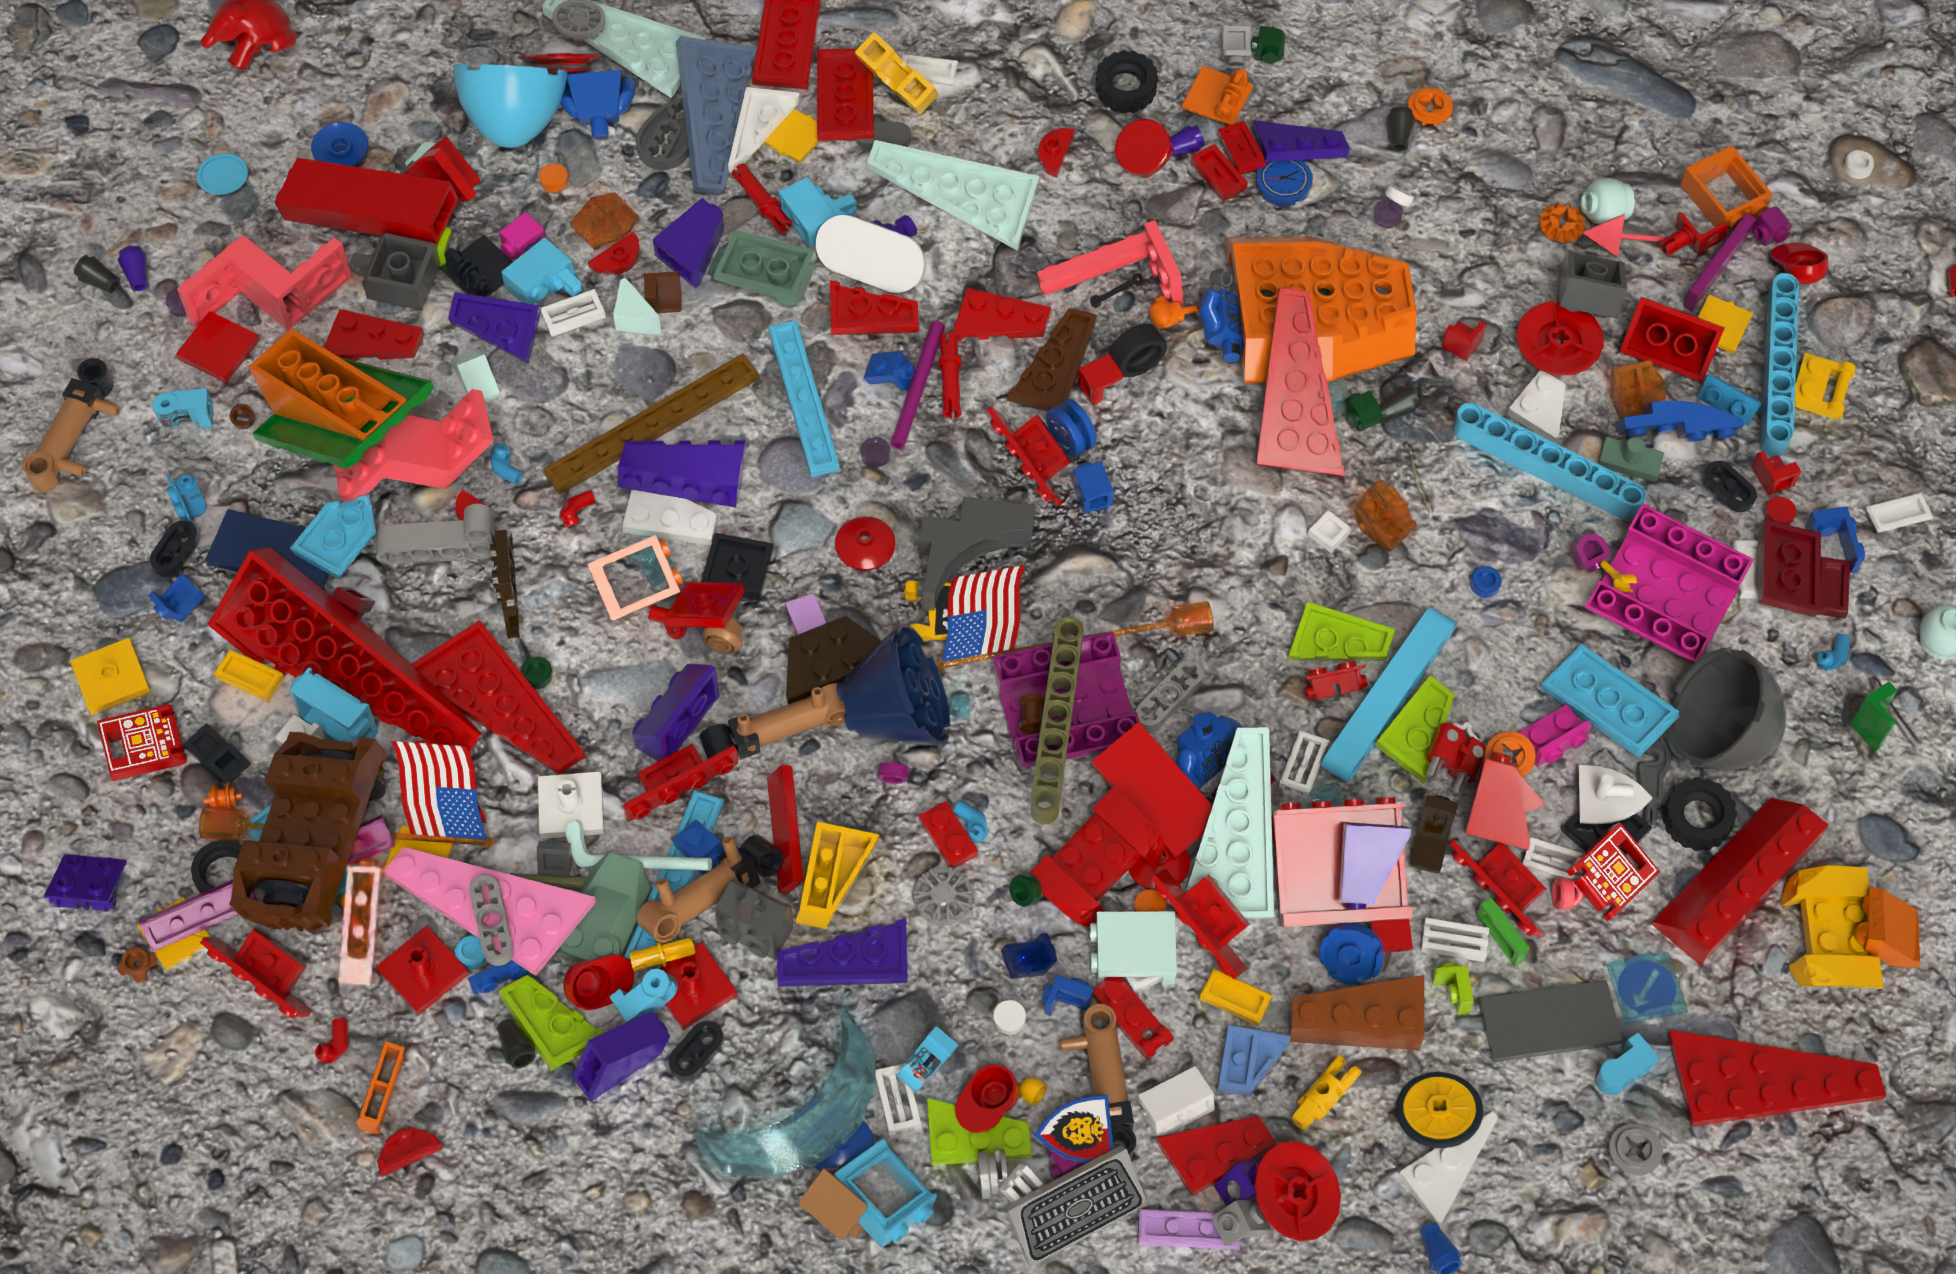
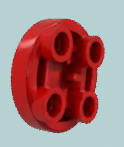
M1140 119L1128 124L1118 135L1115 144V154L1119 164L1130 174L1145 179L1161 170L1174 152L1169 133L1160 123L1150 119Z

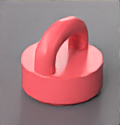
M1556 878L1553 882L1551 898L1557 910H1569L1576 907L1584 897V894L1573 882L1574 880L1570 878Z

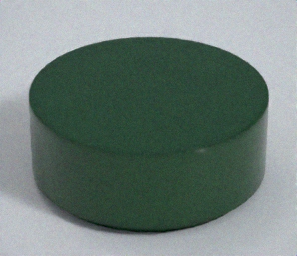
M529 658L521 667V673L534 689L546 687L553 678L551 664L545 658Z
M1025 873L1017 875L1012 879L1010 895L1017 905L1026 907L1039 901L1042 893L1041 884L1033 874Z

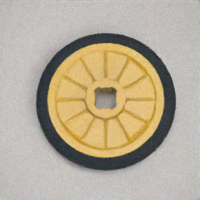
M1431 1072L1412 1079L1404 1086L1397 1099L1396 1115L1403 1131L1414 1141L1432 1148H1449L1466 1142L1477 1132L1483 1119V1104L1476 1089L1465 1079L1450 1073ZM1434 1109H1445V1111H1434Z

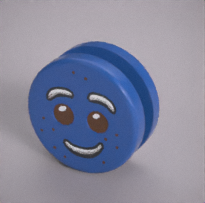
M1066 399L1060 403L1059 407L1054 406L1047 411L1046 420L1049 430L1068 456L1076 458L1083 454L1085 450H1090L1096 446L1097 435L1094 426L1084 409L1076 401Z

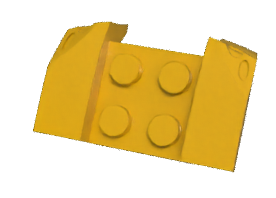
M1835 865L1819 866L1799 870L1787 880L1781 906L1787 907L1801 904L1807 955H1803L1797 961L1788 965L1800 987L1882 989L1884 987L1880 957H1873V955L1864 951V947L1859 944L1855 934L1857 925L1865 922L1867 917L1862 907L1864 897L1868 895L1870 886L1867 868Z

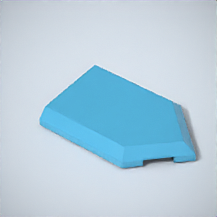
M369 494L358 496L355 500L339 502L338 500L326 503L290 547L291 551L296 556L331 576L340 578L376 534Z

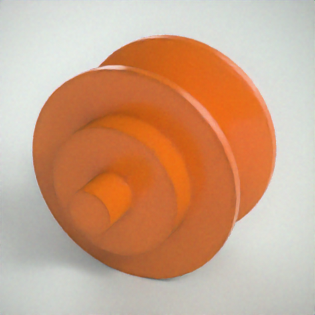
M230 782L226 783L225 789H218L216 784H212V790L208 792V797L203 798L204 804H210L211 810L214 809L216 815L220 814L221 808L226 807L231 813H234V806H238V799H243V794L237 793L236 788L231 787Z

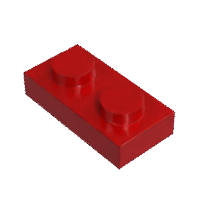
M1244 120L1218 129L1219 139L1234 167L1241 175L1266 166L1265 158Z
M1215 144L1191 156V164L1223 201L1247 189L1248 182Z
M947 801L919 815V822L948 867L954 869L978 856L976 846Z

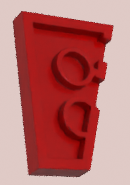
M830 280L831 335L919 332L918 301L886 293L877 295L866 292L865 288L862 287L848 288L840 286V282Z
M967 288L952 333L958 335V341H962V337H978V340H987L989 336L1005 335L1009 339L1044 337L1051 315V307Z
M339 309L323 348L338 357L353 361H359L361 357H377L379 360L415 358L423 339L424 331L422 327Z

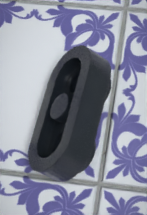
M1713 461L1707 465L1702 477L1703 483L1715 496L1736 512H1746L1753 507L1757 498V492L1751 483L1724 461ZM1714 478H1719L1721 482H1717ZM1735 497H1739L1743 499V501H1739Z
M177 521L173 523L152 551L150 563L154 572L159 576L170 577L177 574L199 542V535L196 527L191 522ZM182 538H188L185 542H179ZM168 561L172 562L169 565L163 566Z
M702 1021L696 1024L669 1056V1067L675 1078L682 1081L696 1078L721 1050L724 1038L722 1029L718 1024L712 1021ZM710 1037L713 1039V1042L705 1045L702 1043V1040ZM688 1061L692 1063L689 1069H682L680 1067L683 1062Z

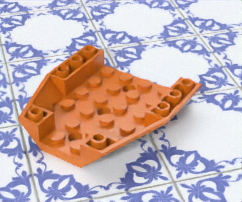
M1312 236L1225 237L1227 264L1233 263L1244 341L1241 356L1244 384L1266 383L1279 287L1309 291L1327 382L1351 376L1415 354L1417 310L1409 264L1397 257ZM1322 288L1328 289L1332 295L1324 296L1318 290ZM1376 288H1385L1390 293L1382 295L1376 291ZM1270 290L1274 296H1263L1260 291Z

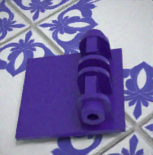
M64 854L44 894V898H49V903L54 904L58 908L74 907V909H80L83 904L84 910H89L91 905L92 910L103 912L115 909L116 897L112 896L127 864V860Z

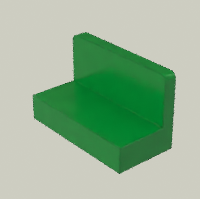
M1887 682L1865 697L1850 724L1875 752L1882 747L1895 725V720L1886 712L1898 691L1890 682Z

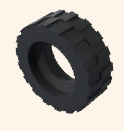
M1121 50V52L1111 53L1110 56H1106L1103 59L1102 63H1099L1098 71L1096 72L1095 90L1098 93V99L1103 102L1104 106L1111 108L1115 112L1135 113L1140 109L1147 108V105L1151 104L1153 97L1156 96L1157 68L1156 66L1154 67L1151 59L1136 51ZM1121 73L1134 74L1139 77L1140 86L1135 90H1121L1114 86L1113 78Z
M1700 777L1692 780L1686 779L1682 784H1677L1665 803L1663 808L1664 815L1662 817L1663 823L1666 826L1665 830L1672 836L1675 842L1680 843L1684 848H1691L1694 851L1711 850L1712 847L1720 846L1723 840L1725 841L1728 838L1736 822V803L1731 798V793L1728 790L1726 791L1720 783H1715L1708 778L1700 779ZM1692 801L1706 802L1715 812L1713 824L1705 828L1691 825L1684 815L1685 806Z

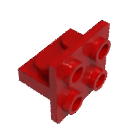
M442 137L405 170L406 175L450 181L458 196V202L469 201L477 194L473 188L480 182V178L448 137Z

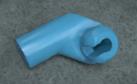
M502 443L496 444L490 454L492 471L494 474L515 485L519 484L523 477V472L510 466L509 447Z
M1846 634L1836 635L1834 649L1832 651L1827 650L1826 653L1822 650L1817 654L1818 666L1823 670L1831 671L1846 664L1851 637Z
M960 800L953 810L954 814L966 821L967 833L972 841H983L988 834L985 815Z

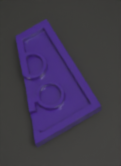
M454 292L448 320L451 324L529 363L541 308L539 305Z

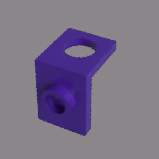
M1262 1157L1237 1163L1214 1185L1226 1206L1236 1201L1228 1193V1184L1231 1180L1237 1182L1241 1189L1240 1197L1237 1200H1249L1256 1194L1254 1188L1256 1169Z

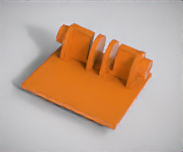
M1202 66L1181 108L1226 125H1232L1236 122L1254 84L1248 82L1247 72L1244 69H1238L1230 76Z

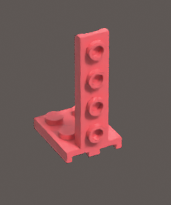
M1155 220L1144 224L1145 232L1129 235L1124 240L1111 245H1103L1095 251L1084 255H1076L1068 261L1057 265H1049L1037 272L1041 292L1044 295H1049L1149 257L1148 266L1154 278L1158 276L1161 282L1158 284L1161 295L1169 299L1170 303L1179 302L1180 306L1184 305L1181 274Z

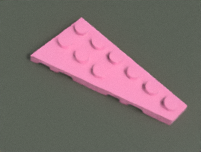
M403 847L383 870L385 877L479 939L469 888L471 882L478 876L490 875L494 877L501 890L513 943L514 955L511 960L537 976L596 904L594 896ZM488 886L483 887L481 894L485 904L491 903ZM495 913L488 914L483 919V925L487 927L496 926L500 922L501 917ZM498 936L492 937L495 949L502 953V946Z

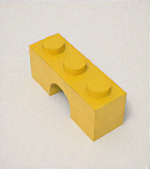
M875 32L855 51L859 61L919 116L938 97L936 88L918 71L911 69L895 53L894 49Z

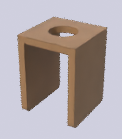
M838 1167L823 1168L798 1204L840 1240L845 1239L847 1235L856 1238L863 1230L858 1220L867 1210L868 1204L834 1176V1173L840 1170ZM852 1181L878 1209L880 1203L855 1181Z

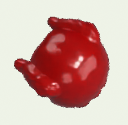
M226 0L217 8L212 16L210 25L205 35L201 38L200 44L204 48H209L219 41L226 42L234 39L237 44L228 61L239 70H248L254 54L260 53L264 44H272L270 52L287 50L294 46L297 34L292 29L288 15L275 0Z

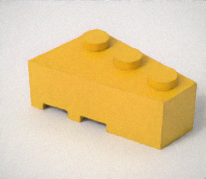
M817 821L812 835L795 923L827 930L872 854L879 834Z

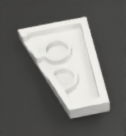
M631 490L622 528L623 533L650 537L656 535L657 538L712 545L718 515L687 499Z

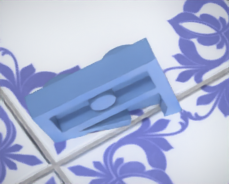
M1228 1025L1218 1091L1251 1096L1289 1046L1291 1036Z

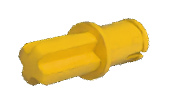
M686 938L663 945L657 942V945L630 951L629 955L633 971L637 972L658 965L666 967L665 962L695 954L693 940Z

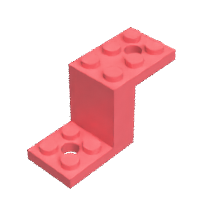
M242 235L236 241L229 243L218 256L209 260L195 275L186 279L177 291L188 320L195 327L199 325L209 311L216 313L241 292L289 331L347 282L352 275L343 244L335 237L327 244L320 246L313 256L307 261L300 263L295 271L290 273L247 237Z
M471 389L441 421L407 415L401 423L388 429L387 434L379 443L365 450V454L356 464L347 469L333 465L341 502L355 500L358 496L368 495L383 478L446 489L494 441L483 392Z

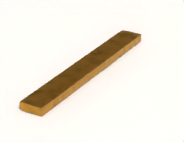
M742 353L543 468V474L557 493L561 495L618 462L621 458L625 441L656 440L759 380V373Z

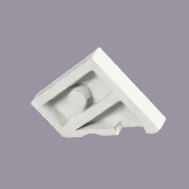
M1540 370L1509 407L1507 415L1540 436L1556 443L1560 432L1566 384L1547 372Z

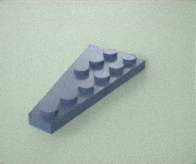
M680 36L676 41L693 190L699 193L720 195L725 189L729 171V159L747 80L751 75L752 58L755 56L757 47Z

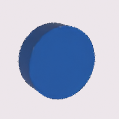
M1479 567L1472 573L1470 588L1479 597H1493L1499 592L1502 583L1501 575L1492 567Z

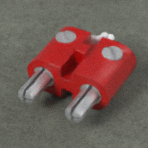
M1464 722L1463 725L1441 723L1427 754V759L1431 764L1426 777L1434 781L1440 769L1446 767L1449 769L1448 774L1456 778L1451 793L1459 797L1462 795L1466 783H1472L1475 780L1485 755L1486 746L1472 733V725ZM1467 728V733L1470 736V738L1465 737L1466 732L1463 731L1464 729Z

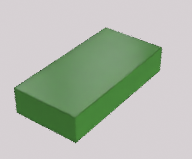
M1492 898L1482 902L1476 917L1484 927L1490 928L1489 934L1514 967L1525 961L1530 949Z

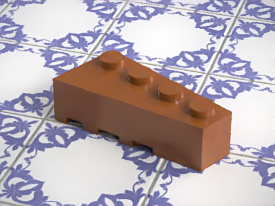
M1424 975L1293 997L1289 1010L1290 1042L1420 1050L1424 1039Z

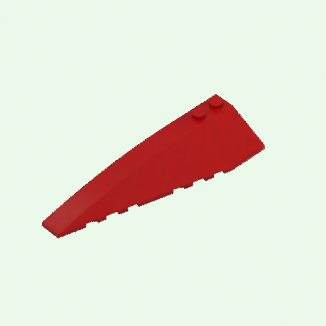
M271 547L249 551L208 622V626L245 656L260 663H263L265 659L275 664L274 669L282 672L284 676L289 673L296 678L299 675H303L310 667L314 675L317 673L360 700L361 703L369 704L372 715L378 717L380 721L388 725L398 726L414 737L430 739V744L466 746L471 754L482 733L405 658ZM446 737L448 742L440 738Z

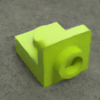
M1445 963L1440 965L1439 968H1435L1432 976L1433 986L1448 985L1450 1004L1455 1003L1457 1014L1470 1013L1474 1000L1468 966H1458L1457 963Z

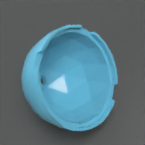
M468 64L453 65L454 83L459 102L469 120L487 140L505 148H514L527 144L549 124L560 106L568 73L565 70H558L548 74L547 68L481 64L480 69L469 70Z

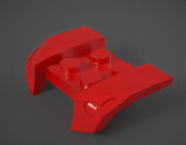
M1114 786L1092 808L1095 814L1052 858L1046 855L1029 872L1039 880L1042 894L1070 919L1084 927H1089L1090 923H1096L1097 912H1106L1098 901L1140 857L1155 870L1166 847L1163 837L1155 825Z

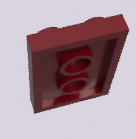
M1765 519L1760 524L1758 603L1815 617L1820 612L1821 533Z

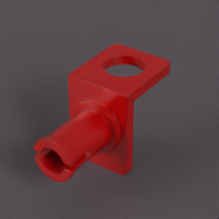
M1679 212L1676 220L1678 231L1659 240V246L1667 257L1686 245H1690L1699 255L1726 238L1727 224L1723 222L1700 235L1686 216ZM1718 233V235L1715 238L1708 241L1712 236Z

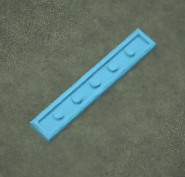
M797 320L768 326L810 476L815 477L840 471V465Z
M694 790L675 837L694 820L699 821L707 830L713 833L724 806V799ZM672 842L666 857L686 856ZM661 869L656 882L662 878L667 879L672 893L693 881L697 870ZM656 883L648 901H661ZM638 924L625 958L631 963L630 951L657 945L658 941ZM657 966L649 967V969H657Z

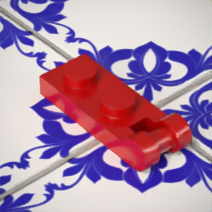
M1108 977L1094 988V1000L1098 1004H1105L1114 1010L1117 1017V1027L1146 1060L1156 1055V1050L1162 1045L1166 1047L1174 1041L1171 1032L1157 1020L1121 977ZM1150 1030L1154 1036L1147 1040L1142 1035Z

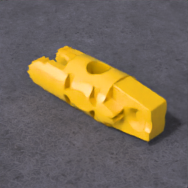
M1338 1055L1297 1102L1299 1108L1292 1116L1293 1124L1302 1131H1305L1316 1119L1321 1121L1338 1102L1340 1097L1357 1080L1362 1071L1358 1067L1353 1066L1339 1081L1335 1076L1343 1068L1345 1058Z

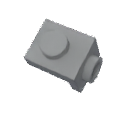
M1223 25L1222 61H1228L1229 65H1244L1245 61H1250L1252 57L1251 26Z
M1236 1200L1212 1216V1220L1225 1246H1231L1244 1237H1261L1271 1231L1256 1200Z

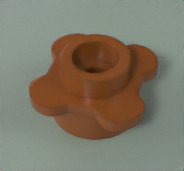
M137 946L131 947L123 955L122 963L118 965V972L121 975L133 977L135 982H144L147 979L149 969L156 965L157 958L152 953L146 954L144 950ZM136 962H140L138 967L134 966Z

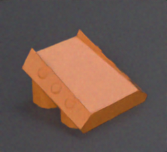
M1869 886L1868 895L1864 897L1862 904L1863 911L1867 915L1866 921L1857 925L1855 933L1859 944L1864 947V951L1875 957H1880V960L1890 966L1919 968L1918 910L1883 889Z

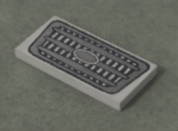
M1120 1145L1006 1205L1004 1208L1026 1262L1030 1267H1033L1147 1206L1148 1202L1128 1151L1123 1145Z

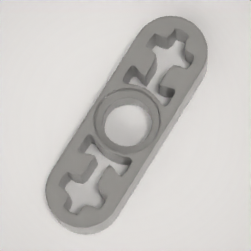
M1194 660L1181 662L1137 706L1135 712L1138 714L1141 725L1148 733L1157 731L1200 688L1203 682L1204 670L1198 662ZM1184 672L1186 674H1190L1191 672L1195 673V678H1188L1183 683L1182 688L1180 684L1183 682ZM1165 690H1172L1178 695V699L1174 702H1166L1160 695ZM1156 704L1158 709L1155 712L1154 720L1149 718L1145 721L1143 719L1144 713L1146 715L1151 714L1155 710Z
M481 875L471 882L469 891L482 951L490 964L502 966L507 964L514 955L503 898L497 880L490 875ZM486 886L489 888L491 901L489 904H485L481 894L482 888ZM495 913L501 917L500 922L496 926L487 927L483 925V919L488 914ZM498 936L502 946V953L495 954L492 937Z

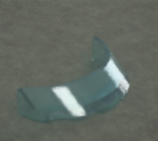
M844 1006L838 1010L842 1024V1040L835 1067L820 1091L805 1106L788 1118L757 1131L727 1135L699 1131L694 1135L702 1154L723 1174L737 1177V1175L765 1176L767 1179L784 1177L783 1173L801 1167L808 1169L834 1154L838 1146L846 1143L857 1131L865 1118L864 1113L871 1097H874L876 1089L875 1054L870 1040Z

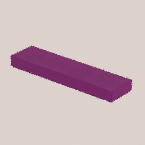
M1749 214L1744 215L1689 289L1683 304L1684 308L1691 312L1694 311L1749 237L1756 220L1755 217Z

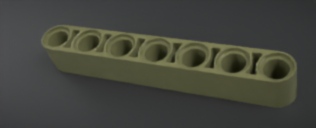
M1072 616L1061 618L1057 622L1054 634L1030 804L1031 816L1033 820L1040 824L1054 822L1058 817L1084 632L1082 622ZM1073 634L1076 637L1066 638L1063 635ZM1068 661L1071 665L1063 666L1059 662ZM1065 689L1068 692L1064 694H1059L1055 692V690ZM1058 716L1062 717L1064 720L1061 722L1052 721L1051 718ZM1057 745L1060 749L1049 750L1047 746ZM1045 773H1052L1056 777L1053 779H1046L1042 775ZM1046 801L1052 804V806L1042 808L1038 803Z

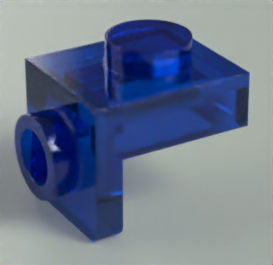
M1041 933L1033 942L1006 944L1001 949L1011 979L1044 976L1057 962L1056 949L1051 943L1048 933Z

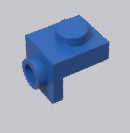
M901 351L875 353L871 355L864 379L869 384L894 382L901 391H908L915 367Z
M182 573L162 596L153 591L148 596L155 603L153 609L166 620L171 617L182 622L206 595L189 576Z
M694 820L672 839L674 846L686 857L711 858L712 868L720 864L718 856L725 853L721 841L697 820ZM697 870L700 875L707 872L703 870Z
M1056 975L1053 985L1047 984L1041 1002L1046 1003L1045 1014L1052 1016L1057 1000L1087 1011L1093 999L1094 988L1090 987L1082 979H1068Z

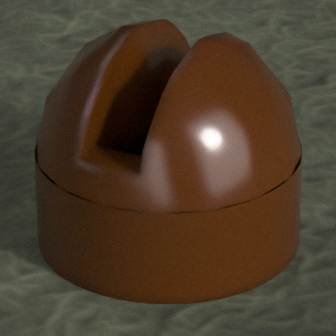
M238 404L230 411L229 417L235 427L244 430L253 426L255 413L250 406ZM237 416H238V417H241V418H246V419H249V420H248V421L237 420Z

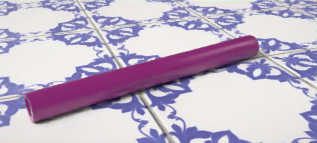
M940 321L931 322L890 442L893 448L904 449L940 344L939 337L945 329V325Z

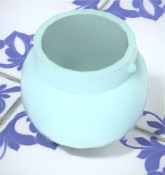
M1599 178L1590 183L1581 197L1582 211L1596 225L1625 214L1624 220H1627L1634 210L1635 199L1631 186L1612 178Z
M1941 605L1932 608L1922 620L1920 644L1930 656L1946 659L1956 655V606Z

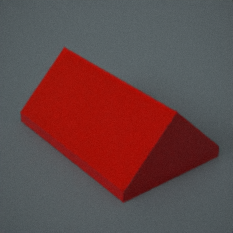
M1641 296L1620 352L1703 383L1725 327Z

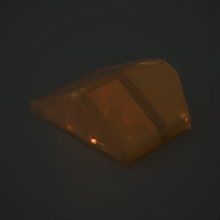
M616 192L591 197L570 222V226L593 250H598L600 246L616 242L630 233L635 224L639 222V216Z
M1651 360L1611 368L1610 399L1619 419L1645 415L1644 407L1650 402L1665 401L1666 391L1663 378L1654 368Z
M1381 479L1377 480L1352 505L1361 532L1388 552L1392 551L1417 526L1416 521L1412 520L1404 499L1396 489L1385 484Z

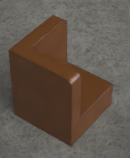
M679 272L644 273L645 300L656 313L681 312L682 299Z

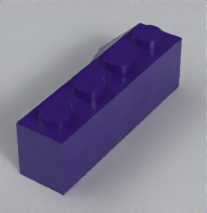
M708 440L707 445H692L691 441H679L676 445H666L664 441H625L618 465L617 487L736 507L743 479L746 440H735L734 445H721L720 440Z

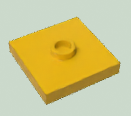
M130 638L70 660L91 716L151 693Z

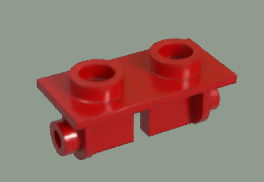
M1355 661L1337 664L1338 670L1327 672L1326 667L1307 671L1309 677L1300 679V682L1308 681L1309 684L1308 687H1305L1306 698L1317 701L1318 699L1336 696L1333 684H1338L1340 695L1362 691L1363 687L1368 686L1366 675H1360L1359 670L1366 668V664L1356 666Z

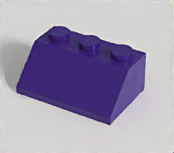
M687 664L681 672L678 671L673 675L667 691L663 696L658 695L649 714L645 719L641 718L635 724L632 733L636 749L656 761H660L680 749L720 697L717 672L714 666Z

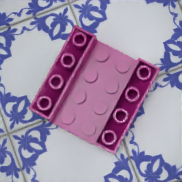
M1642 503L1628 528L1625 540L1611 563V566L1620 574H1634L1636 576L1637 582L1630 583V588L1633 592H1622L1614 588L1613 579L1606 572L1602 581L1599 580L1585 608L1695 663L1701 658L1754 559Z

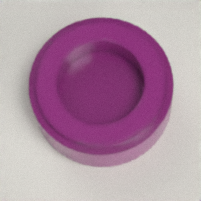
M884 762L878 765L877 778L890 784H903L908 781L909 767L894 762Z

